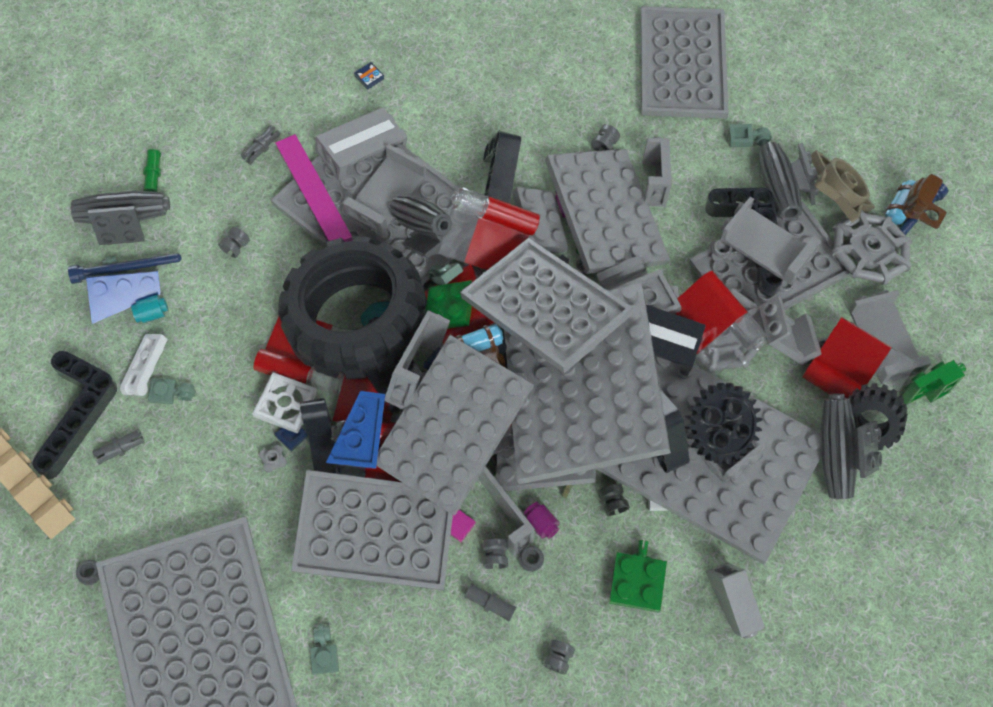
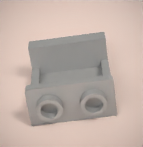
M661 137L647 138L642 165H655L656 177H648L644 195L645 203H648V206L666 207L672 186L669 138Z
M775 296L759 306L769 345L801 365L821 355L815 329L809 315L805 313L795 320L791 319L785 314L782 299L779 296Z
M711 413L707 416L708 421L711 419ZM739 426L737 427V430H736L737 435L739 434V431H740V427H739ZM717 435L716 438H715V443H716V444H717L718 441H719V436H718V435ZM687 439V443L690 446L695 441L694 439ZM752 440L751 443L755 449H746L748 454L745 457L740 456L739 462L731 460V464L723 462L717 464L713 461L705 460V456L700 457L726 483L731 478L733 481L738 479L745 472L743 468L749 463L751 466L755 465L763 457L761 452L765 446L763 443L757 445Z

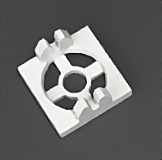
M273 372L252 415L260 420L298 433L303 420L300 403L294 401L292 395L295 389H297L303 397V402L314 400L318 392L317 388ZM287 386L285 392H281L278 395L275 394V390ZM282 396H289L292 399L291 404L287 407L279 406L278 400ZM269 401L275 402L277 407L274 416L269 412ZM290 409L299 411L292 418L281 419L285 411Z

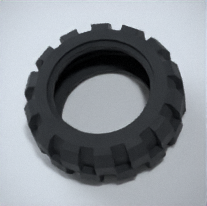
M355 236L354 241L344 242L342 238L326 242L327 247L318 252L313 248L301 257V266L298 269L292 267L284 281V291L281 292L279 297L278 315L282 321L281 328L294 354L305 365L314 366L316 372L338 378L339 374L343 373L349 380L366 379V373L378 370L379 374H382L395 367L394 360L399 356H403L427 313L425 308L427 300L419 272L412 261L404 257L401 251L382 241L378 246L375 240L369 237ZM356 285H370L379 287L392 295L385 312L376 321L361 329L337 332L316 324L317 315L323 304L332 295L345 288Z

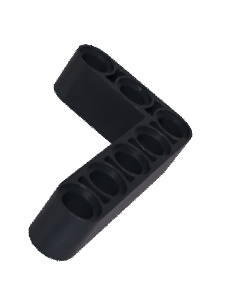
M499 130L487 143L483 162L490 163L483 201L489 196L510 204L521 136Z
M716 188L708 194L705 210L712 217H734V212L740 204L736 201L745 204L749 197H752L754 201L751 209L777 225L774 195L768 188ZM756 263L759 291L769 297L776 295L783 280ZM767 280L773 281L775 284H770Z
M67 351L55 353L51 358V365L60 377L79 386L83 390L33 459L32 465L40 475L43 474L47 479H53L60 474L117 392V385L110 374ZM69 363L66 367L61 368L63 364ZM88 373L86 377L81 378L83 374ZM108 383L105 388L100 389L103 384ZM95 402L91 408H86L88 404ZM81 422L78 427L72 428L75 423ZM66 442L63 448L58 449L61 443ZM52 462L49 468L43 469L47 463Z
M660 389L671 453L657 456V459L663 471L669 473L689 464L690 458L683 417L678 408Z
M325 398L300 402L301 416L309 438L314 471L340 474L339 464L326 463L335 445V439Z

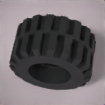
M872 383L871 387L865 384L861 386V390L856 388L848 398L850 399L856 428L869 422L861 414L867 410L879 411L888 418V421L877 424V427L881 429V440L878 442L879 451L883 450L884 446L887 448L892 447L893 442L897 443L901 435L903 436L908 408L907 404H903L904 398L902 395L897 397L898 391L894 388L890 391L887 385L883 384L882 387H878V383Z

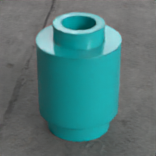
M159 295L136 301V304L131 305V309L137 323H147L165 317L168 306L165 298L160 299Z

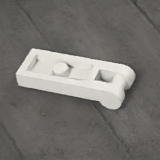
M145 334L121 383L120 391L123 395L134 394L136 396H144L147 393V382L168 340L162 334Z

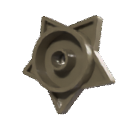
M818 150L811 154L812 163L818 174L815 187L833 199L852 223L860 218L861 210L869 213L875 208L874 204L869 200L870 192L867 184L849 163L840 158L829 160Z

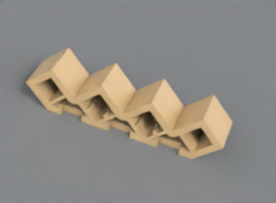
M0 428V482L50 539H53L75 520L70 513L74 509L64 498L60 501L49 489L52 486L49 480L43 474L38 477L28 465L32 461L23 451L19 453L15 451L8 443L11 437Z

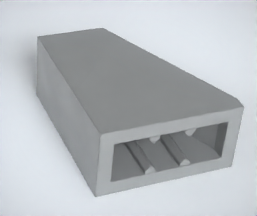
M725 563L705 571L728 622L736 635L743 638H751L756 636L758 631L765 629L744 569L730 563Z

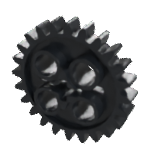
M717 383L716 386L708 385V391L700 390L701 398L693 397L696 405H688L692 415H686L685 418L691 420V424L686 425L685 429H690L692 433L686 437L687 439L695 440L691 444V448L698 449L697 455L705 456L707 461H713L717 464L722 462L731 464V460L739 462L740 456L745 457L748 454L746 449H755L751 443L752 440H760L755 433L762 431V428L758 427L757 423L761 422L763 418L756 417V414L761 409L753 408L757 400L748 399L750 392L743 391L742 386H734V383H726V385L725 383ZM730 403H732V410H731V412L729 411V404H730ZM709 411L711 412L710 421H708L707 418ZM739 426V427H740V431H739V434L737 435L736 430H737V427ZM718 435V436H719V441H718V443L716 444V443H715V438H716V436Z

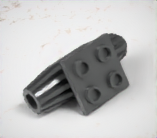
M768 142L759 151L765 187L773 192L775 209L780 218L785 221H792L802 214L800 191L807 192L811 206L816 205L815 195H819V191L815 187L816 182L814 180L818 178L815 166L811 167L810 151H805L803 143L798 144L799 158L791 163L779 143Z
M120 191L98 193L72 200L70 208L72 219L75 223L92 224L99 245L144 242L145 237L140 221L166 215L167 210H170V199L165 197L163 192Z
M397 196V198H393V201L390 202L389 211L391 216L402 226L418 232L417 235L404 244L405 248L426 258L433 256L441 246L454 240L456 235L462 231L460 226L452 224L451 217L434 203L413 196Z
M829 394V399H824L820 429L822 469L829 498L850 499L854 497L857 469L860 470V478H866L879 470V467L882 465V453L878 452L881 429L877 427V421H870L856 428L850 399L844 398V394Z

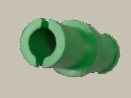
M147 150L146 167L143 169V174L145 175L143 191L158 192V178L161 176V169L159 168L161 152L159 150Z

